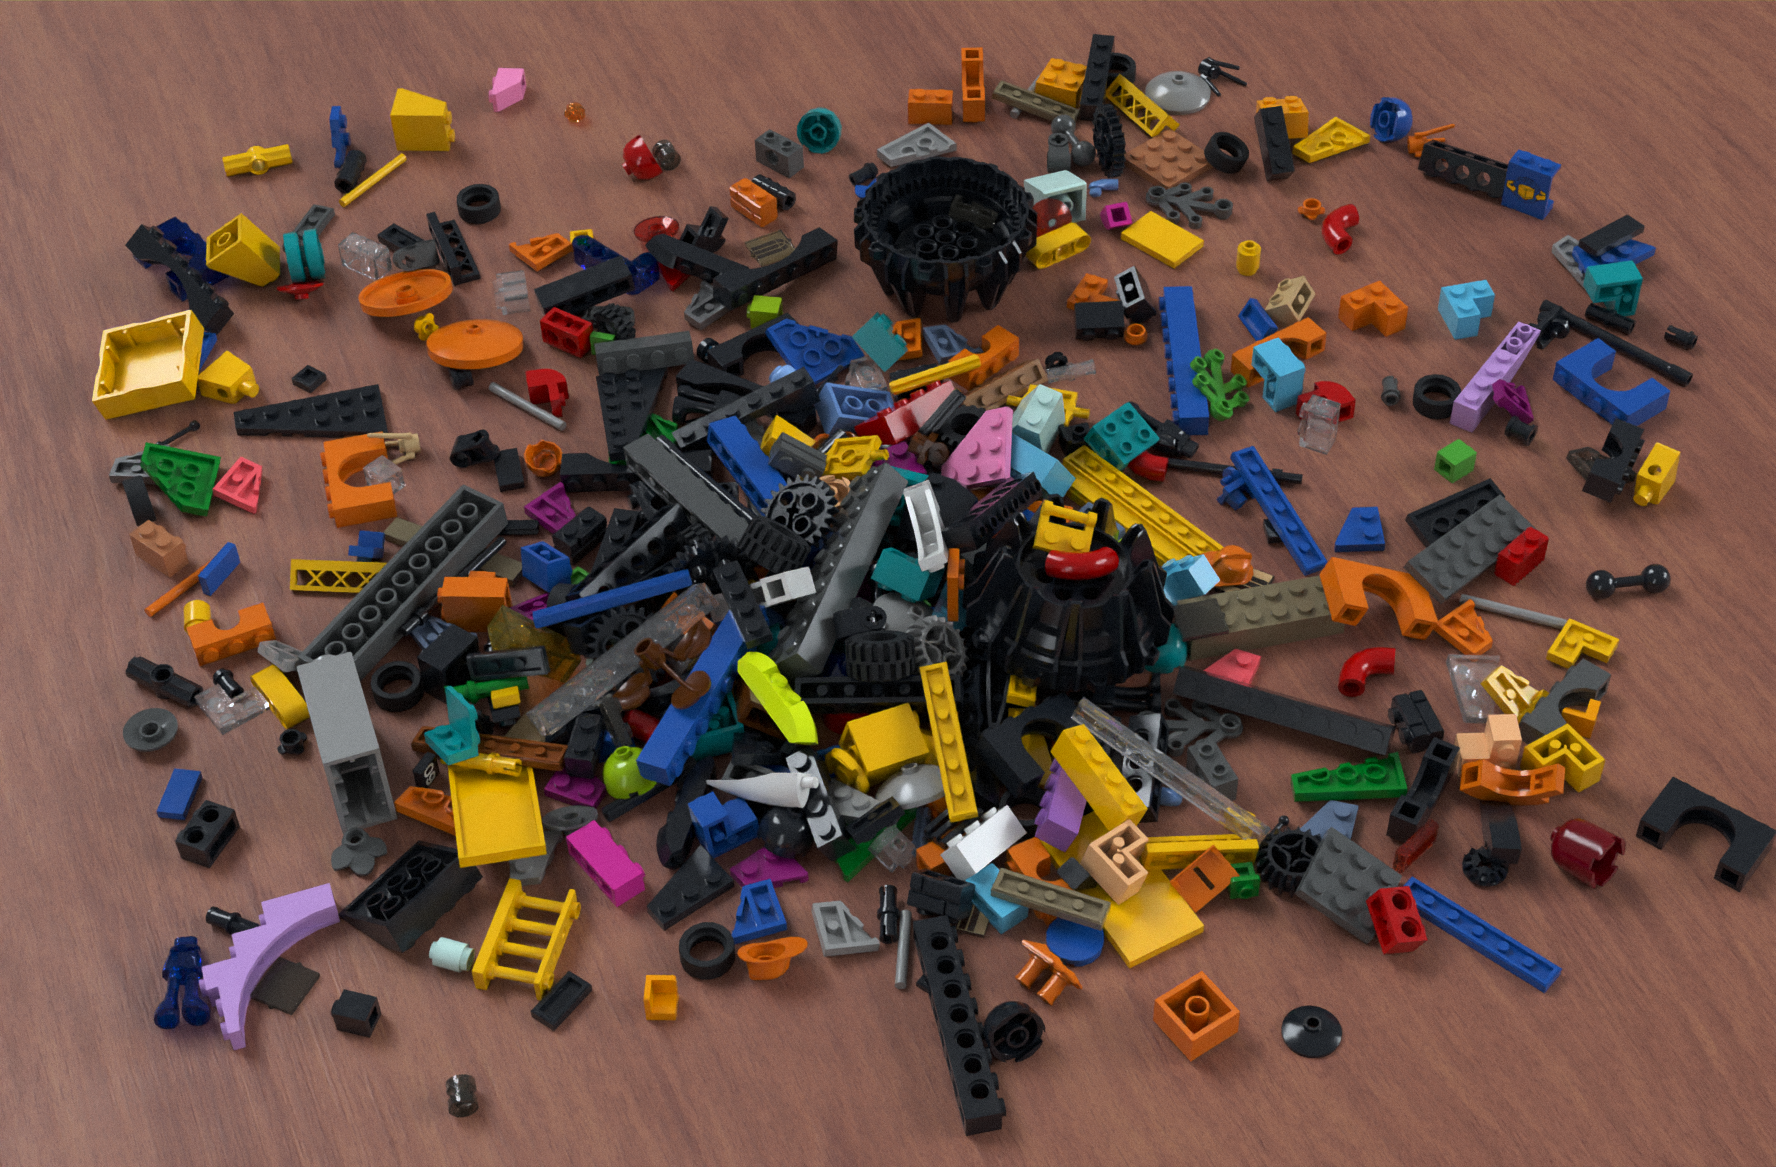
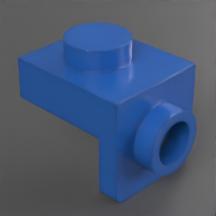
M359 531L358 545H349L348 556H357L358 562H372V558H383L385 533Z

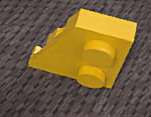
M1502 665L1493 670L1480 683L1504 714H1516L1518 724L1527 712L1531 713L1541 697L1546 698L1549 695L1544 689L1538 691L1529 686L1530 681L1521 676H1516L1511 670Z

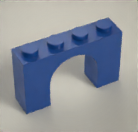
M1599 338L1556 362L1553 381L1607 420L1611 425H1613L1615 418L1638 426L1667 407L1670 390L1654 378H1650L1627 391L1609 390L1594 380L1612 369L1616 353L1613 348Z

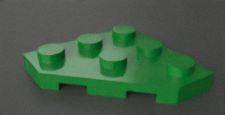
M146 442L140 467L181 512L207 517L221 457Z

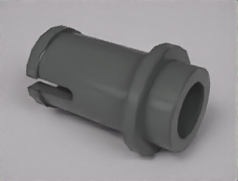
M1386 376L1382 380L1383 392L1381 393V399L1386 405L1394 406L1401 399V394L1398 390L1397 378L1394 379V376Z

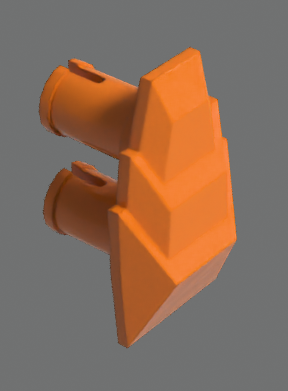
M1028 940L1022 941V945L1029 952L1030 959L1014 977L1021 985L1030 989L1044 969L1051 971L1053 975L1042 989L1037 992V995L1050 1006L1053 1005V1002L1066 986L1072 985L1078 990H1082L1083 987L1075 973L1068 969L1061 959L1050 951L1047 945Z

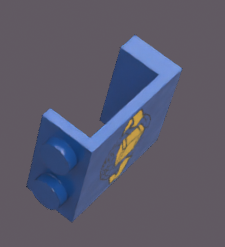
M1518 149L1508 163L1501 205L1544 220L1553 208L1554 201L1549 199L1552 179L1560 170L1561 164Z

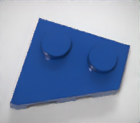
M771 879L742 887L741 902L736 913V924L734 930H732L734 945L787 930V923Z

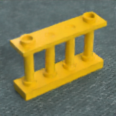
M509 878L472 969L475 988L487 990L491 979L494 980L496 977L534 984L537 1000H542L546 990L552 988L554 981L553 972L572 922L574 919H578L581 904L577 902L576 891L570 889L565 902L526 896V893L523 892L521 880ZM524 907L560 913L555 926L517 919V913L519 909L522 910ZM514 930L551 937L547 949L507 941L509 933H513ZM505 954L542 960L537 973L498 966L500 956Z

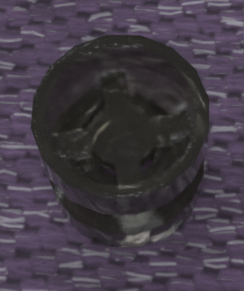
M661 140L653 146L652 154L662 169L670 171L678 167L681 156L670 141Z
M467 1074L455 1075L449 1078L445 1084L447 1096L450 1097L447 1102L449 1114L455 1117H467L477 1112L479 1104L478 1098L474 1094L477 1090L475 1078Z

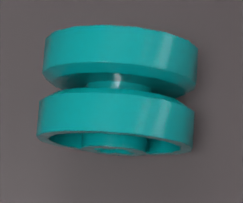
M317 229L304 230V245H301L296 232L283 233L285 253L292 283L305 282V267H308L310 277L313 280L326 279L325 258Z

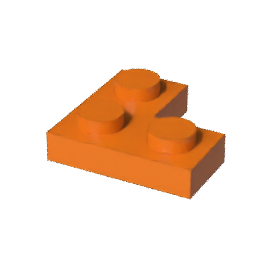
M1086 273L1068 298L1067 308L1074 310L1075 303L1120 300L1102 295L1108 287L1107 279Z

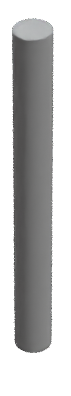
M495 382L490 384L489 391L560 431L566 428V422Z
M1466 594L1461 595L1459 604H1463L1471 599L1475 604L1474 608L1563 629L1567 622L1566 619Z

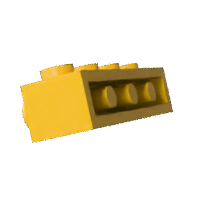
M1085 724L1063 730L1050 752L1109 832L1129 819L1137 826L1148 808Z

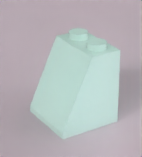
M1067 170L1024 180L1025 192H1030L1034 198V207L1032 208L1038 212L1037 221L1043 230L1086 220L1087 183Z
M1039 384L1021 400L1014 412L1012 433L1048 454L1059 434V425L1064 424L1066 421L1062 393Z

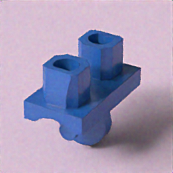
M1227 467L1223 470V479L1220 480V483L1225 487L1223 488V494L1216 499L1220 505L1227 502L1235 511L1241 508L1248 500L1242 493L1243 491H1246L1252 499H1255L1238 470L1233 467Z

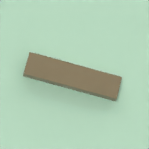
M1002 80L992 94V99L1053 121L1056 116L1061 114L1069 115L1075 123L1080 117L1079 109Z
M1004 868L1000 869L991 888V896L1099 931L1102 930L1111 908V902Z

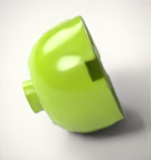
M619 747L605 761L602 775L610 796L617 799L630 798L629 793L638 791V794L642 795L657 784V782L645 779L640 775L636 759L643 750L642 748Z

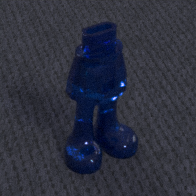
M194 936L176 938L174 946L170 948L169 955L164 963L162 978L167 981V990L164 1000L157 1006L154 1012V1023L161 1029H173L179 1025L180 1008L178 998L180 985H185L182 1001V1015L185 1021L193 1026H202L210 1020L211 1010L198 995L199 980L203 977L201 967L205 966L201 955V948L197 945L198 939Z

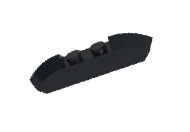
M663 233L653 236L645 244L650 254L661 264L671 269L680 270L686 275L698 277L708 283H713V278L729 270L749 269L748 266Z
M711 755L700 759L690 766L676 785L679 789L675 796V808L673 811H669L666 825L659 829L656 840L657 854L663 867L676 870L687 860L696 836L688 803L700 796L713 792L714 787L706 783V780H717L716 764Z

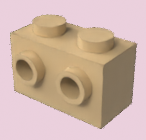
M1305 276L1284 279L1278 284L1277 290L1269 299L1270 302L1265 311L1278 328L1292 325L1301 320L1314 298L1315 292Z

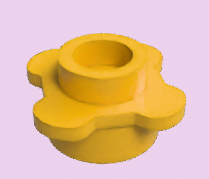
M431 313L419 316L414 322V330L419 334L418 337L422 341L427 340L428 336L438 329V325H435L434 315Z

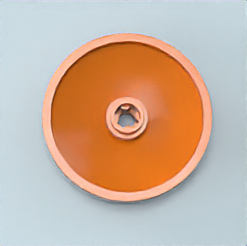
M417 269L395 273L372 282L359 293L358 300L361 310L368 315L378 317L402 316L439 304L452 293L453 286L451 278L446 272L434 269Z
M473 319L451 323L435 330L427 339L428 356L440 365L456 369H482L501 365L517 357L522 352L524 346L522 332L517 327L503 321L490 319Z

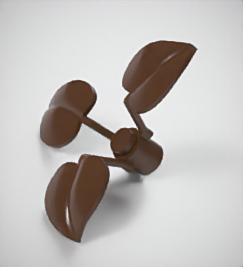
M698 617L678 643L674 652L663 648L659 643L656 644L651 638L641 640L636 645L634 653L641 660L639 665L643 668L644 673L632 676L614 695L605 699V701L612 708L619 711L636 709L645 702L651 693L649 685L653 680L649 669L658 670L662 667L681 685L674 691L671 697V703L676 709H687L698 702L700 697L704 696L711 687L710 676L704 671H694L683 681L665 663V654L677 662H685L687 658L693 660L699 657L709 647L712 640V634L704 621Z

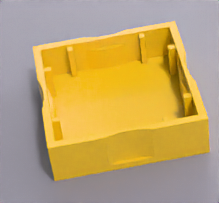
M187 310L162 316L148 322L132 323L103 330L99 353L100 366L95 378L92 402L105 420L195 399L204 328L193 311Z

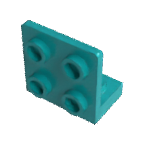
M1127 402L1092 426L1084 440L1097 455L1123 472L1130 461L1159 441V437L1135 408Z
M452 686L445 687L449 725H440L433 730L424 732L425 742L448 766L479 756L478 744H480V736L475 726V721L478 719L477 711L474 705H470L463 695L458 693Z

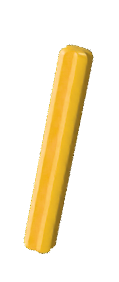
M971 355L891 381L889 388L892 394L897 395L928 385L936 380H943L979 368L981 362L978 355Z

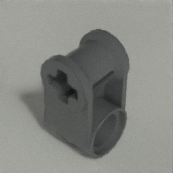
M1053 133L1048 138L1047 173L1063 170L1070 172L1071 154L1069 152L1068 137L1062 133Z
M434 239L421 241L398 249L392 257L394 265L405 271H413L440 263ZM405 255L409 257V259L406 260V264L402 263V260L405 259Z

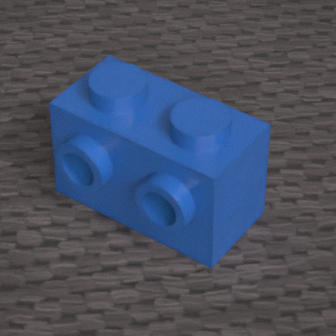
M544 541L521 547L522 574L525 578L548 593L558 583L571 584L572 567L568 556Z

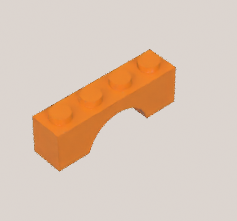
M983 47L961 48L963 122L985 121Z
M1307 317L1233 353L1231 373L1242 375L1247 381L1246 386L1248 388L1264 381L1263 377L1251 365L1254 346L1279 337L1296 357L1307 360L1325 351L1327 333Z

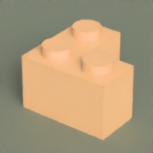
M1516 714L1488 715L1484 733L1456 734L1454 745L1460 747L1456 767L1458 777H1461L1462 764L1481 759L1505 769L1515 770L1522 742Z
M1129 819L1090 843L1080 865L1119 905L1139 892L1148 874V871L1137 860L1140 858L1149 839Z

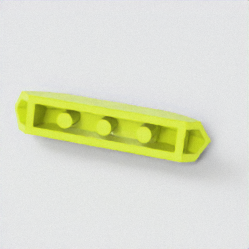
M747 652L738 660L737 672L787 740L794 744L818 745L816 726L804 701H801V697L789 686L788 680L781 675L775 662L762 653Z

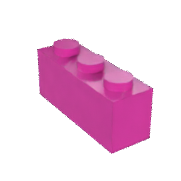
M593 820L566 837L569 855L616 907L645 890L643 881L645 877L644 870L639 863H633L629 859L628 853L622 845L617 846L607 828H601Z

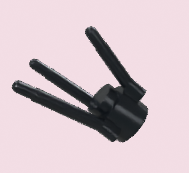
M1210 57L1202 60L1199 64L1198 73L1201 74L1200 78L1209 85L1210 89L1217 96H1221V93L1209 79H1217L1219 75L1243 86L1247 85L1245 81L1222 71L1219 67L1239 70L1240 67L1237 65L1217 61Z

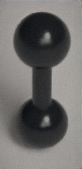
M1660 564L1648 565L1643 569L1641 575L1614 578L1606 570H1596L1588 576L1586 589L1596 599L1609 598L1616 588L1641 585L1650 593H1661L1670 585L1671 576L1668 569Z

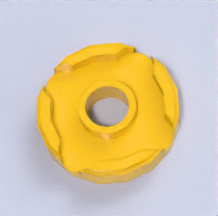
M834 748L825 755L827 770L830 774L835 773L837 776L836 780L864 794L869 791V782L865 773L847 752L840 748Z

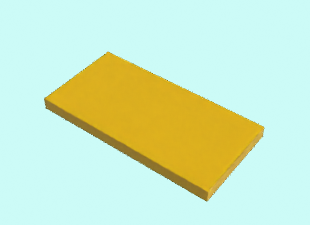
M455 765L448 766L460 868L547 854L533 767L522 766L519 776L514 777L501 773L491 775L484 770Z
M1095 811L1082 817L1078 835L1066 852L1042 840L1040 841L1050 854L1051 863L1058 870L1070 857H1074L1080 863L1089 844L1108 833L1109 830ZM1161 869L1147 870L1148 874L1139 892L1119 905L1098 883L1095 888L1075 890L1111 902V908L1102 930L1129 969L1204 931L1203 923L1171 885L1170 880Z

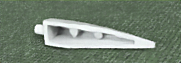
M770 773L740 780H706V783L743 799L775 806L803 808L808 800L810 788H817L819 781L817 777H811V774Z

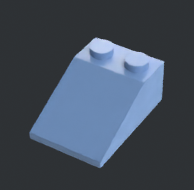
M827 382L819 394L820 402L814 404L824 432L832 435L838 428L844 432L850 431L857 434L854 426L876 416L878 411L894 406L893 399L888 391Z

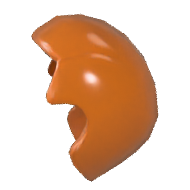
M540 440L537 444L527 445L523 455L527 468L534 475L548 477L561 469L563 453L557 444Z

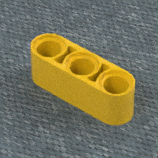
M1069 223L1037 237V245L1029 250L1025 256L1038 269H1044L1086 250L1091 243V237L1076 223Z
M272 664L250 676L255 691L286 730L310 718L306 702L277 666Z

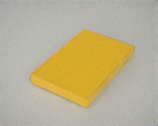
M1152 211L1121 232L1122 240L1173 269L1204 246L1203 239Z

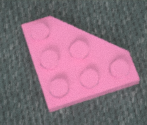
M1007 406L985 411L942 465L941 475L955 479L966 485L969 489L1002 483L1007 478H1010L1013 410Z

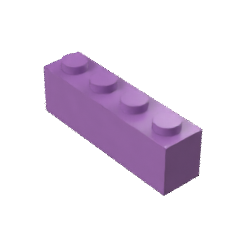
M1054 758L1049 769L1053 773L1050 774L1044 787L1048 791L1043 795L1039 805L1043 809L1039 811L1034 824L1038 825L1035 837L1066 852L1078 835L1086 799Z

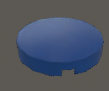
M1058 917L1049 925L1046 932V945L1053 954L1061 959L1064 965L1069 963L1074 964V967H1082L1094 962L1101 955L1104 946L1103 930L1099 931Z

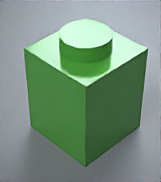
M1457 439L1437 452L1434 470L1449 482L1454 483L1474 470L1477 452L1460 439Z

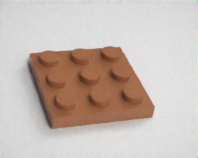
M1170 128L1124 154L1126 159L1124 165L1153 185L1161 186L1166 190L1176 187L1183 182L1188 183L1213 168L1206 160L1204 150Z

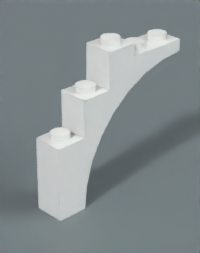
M809 566L762 578L759 582L749 584L757 603L765 606V608L816 593ZM722 593L706 597L713 623L722 621L729 611Z

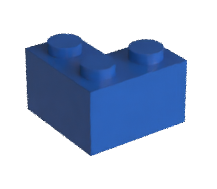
M711 792L688 803L696 838L713 858L757 838L758 820L745 799L738 797L721 805L714 792Z

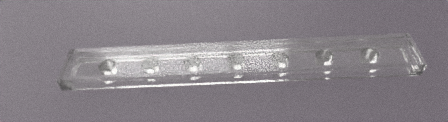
M1085 697L1079 702L1071 717L1080 725L1085 724L1091 733L1243 840L1257 839L1258 845H1260L1261 841L1265 839L1271 830L1266 824Z

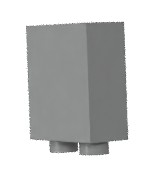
M348 652L336 656L323 655L310 663L296 666L342 834L351 828L363 829L397 819L352 653Z

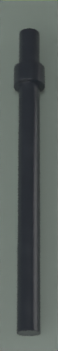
M1168 458L1167 467L1222 475L1223 470L1227 467H1233L1237 470L1235 466L1174 458ZM1275 468L1272 471L1270 470L1278 484H1281V482L1302 484L1303 474L1283 472V469Z
M499 537L456 577H468L470 571H478L507 544L506 540L503 537ZM437 595L424 607H419L411 614V619L399 629L402 635L408 636L416 627L423 626L430 619V615L442 604L438 603Z

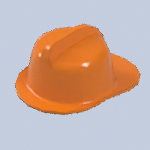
M1228 545L1220 551L1202 553L1220 579L1214 587L1244 585L1251 581L1254 575L1251 565L1252 554L1239 546Z
M786 937L768 942L752 943L738 949L737 955L740 959L746 961L751 980H771L780 977L787 971L791 957L802 953L807 948L808 942L801 937Z

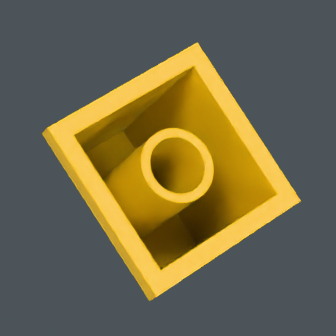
M403 88L397 89L390 114L397 151H449L451 142L455 141V131L450 126L452 114L451 111H448L446 102Z
M240 213L207 237L206 266L263 287L269 282L275 281L280 275V247Z
M909 703L847 722L839 740L842 750L847 752L862 768L868 779L869 787L887 780L906 764H921L925 762L930 751L929 740L926 735H922L919 728V717L916 711L911 710Z

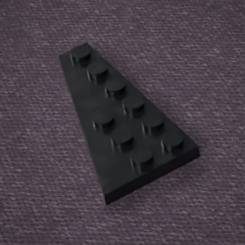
M668 367L642 371L631 369L625 373H605L602 376H596L610 462L626 460L623 447L641 438L643 432H646L647 421L652 417L658 402L659 391H662L663 381L667 379Z
M379 384L233 412L237 435L267 436L270 433H282L284 437H292L293 433H302L305 437L343 438L346 435H364L381 431L388 433Z

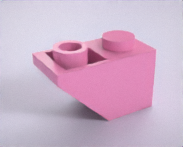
M498 68L497 75L492 80L493 89L489 90V102L493 103L494 112H499L523 99L526 90L523 68Z

